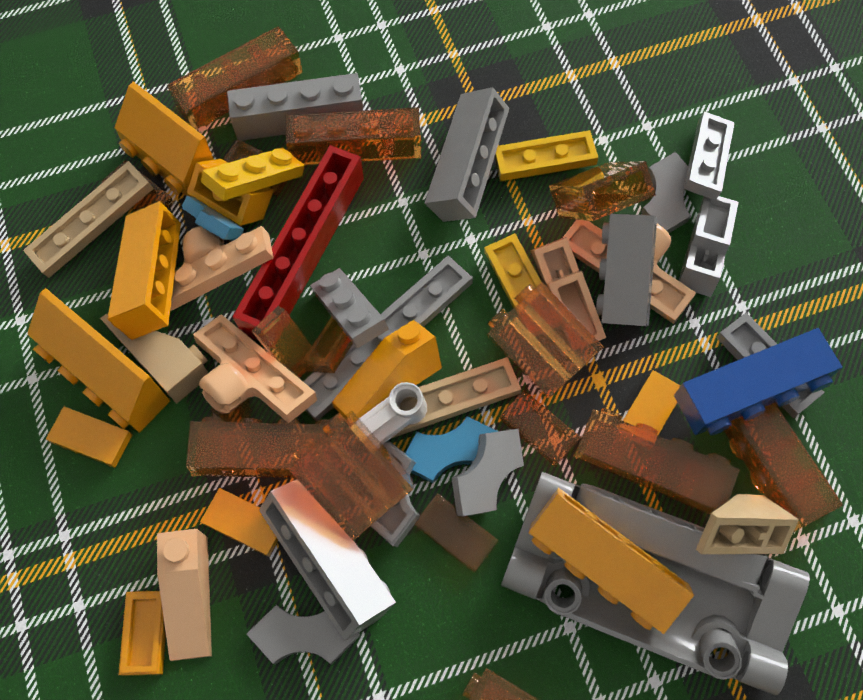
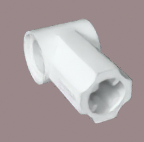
M409 382L400 383L391 390L388 398L352 424L369 448L374 451L408 425L420 422L427 413V403L420 388L415 384ZM407 397L417 398V404L413 409L409 411L400 410L399 406L403 399Z

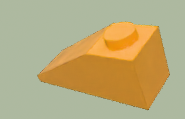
M415 320L410 321L386 336L332 401L333 407L352 424L388 398L391 390L396 385L404 382L417 385L442 369L436 337Z

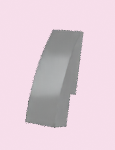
M720 196L716 201L703 197L679 277V282L698 294L711 297L721 278L725 254L731 242L738 207L737 201Z

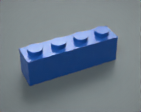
M816 328L682 383L674 397L695 436L705 431H708L710 435H715L732 426L730 421L742 416L744 421L751 420L766 411L765 406L776 402L778 407H781L800 397L799 392L809 388L812 393L828 387L833 383L831 377L842 368V365L820 329Z

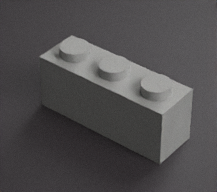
M610 214L609 223L604 222L602 244H608L607 259L601 258L599 279L605 280L604 294H598L596 307L598 315L602 316V323L649 326L657 218L655 215Z

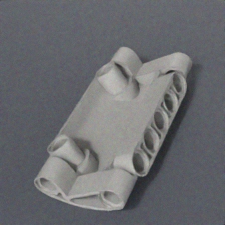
M542 472L501 586L532 599L540 600V602L545 603L552 612L689 666L717 679L734 678L739 682L777 696L785 684L788 673V662L783 654V650L806 596L810 576L808 572L768 558L767 554H700L696 548L705 529L704 527L588 484H581L579 486ZM558 487L690 584L694 597L665 634H662L654 627L651 630L642 627L630 615L632 610L620 601L617 605L612 604L598 592L597 588L599 586L588 577H585L584 580L579 579L564 566L566 562L554 552L548 555L531 541L533 536L528 533L530 525ZM565 584L574 590V594L568 598H561L554 593L553 588L557 585ZM723 647L730 650L729 654L723 659H713L710 657V653L716 648Z

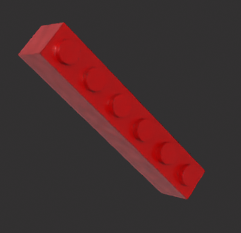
M331 145L327 149L272 246L273 259L261 265L232 316L237 327L248 337L273 347L364 180L361 156Z

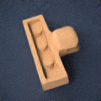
M579 216L563 238H568L574 257L599 273L601 258L607 259L608 244H602V230ZM657 223L650 308L674 324L694 298L696 292L661 270L657 265L671 244V236Z
M201 226L188 231L182 240L184 263L175 271L170 311L273 259L268 232L260 226L242 234L239 238L225 245L223 239Z
M222 314L193 334L196 344L220 363V365L202 377L199 382L200 388L203 389L202 394L204 398L219 413L228 414L248 398L255 396L265 402L286 422L290 423L317 401L314 390Z

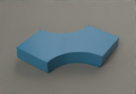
M186 196L182 209L196 218V224L223 240H235L242 235L244 231L242 227L194 197Z
M466 416L465 420L456 429L445 434L426 435L416 432L405 453L416 462L411 473L434 483L445 470L453 466L471 465L478 452L479 435L498 431Z

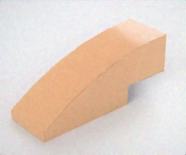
M561 238L530 250L544 287L562 318L561 327L571 349L576 350L605 339L606 335L584 275L582 271H579L568 238Z

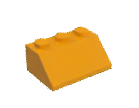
M134 81L128 86L114 127L121 139L119 142L120 147L131 158L135 156L140 158L143 166L152 175L160 174L165 178L166 185L174 193L179 195L182 192L184 195L190 196L187 194V190L196 162L214 160L205 136Z

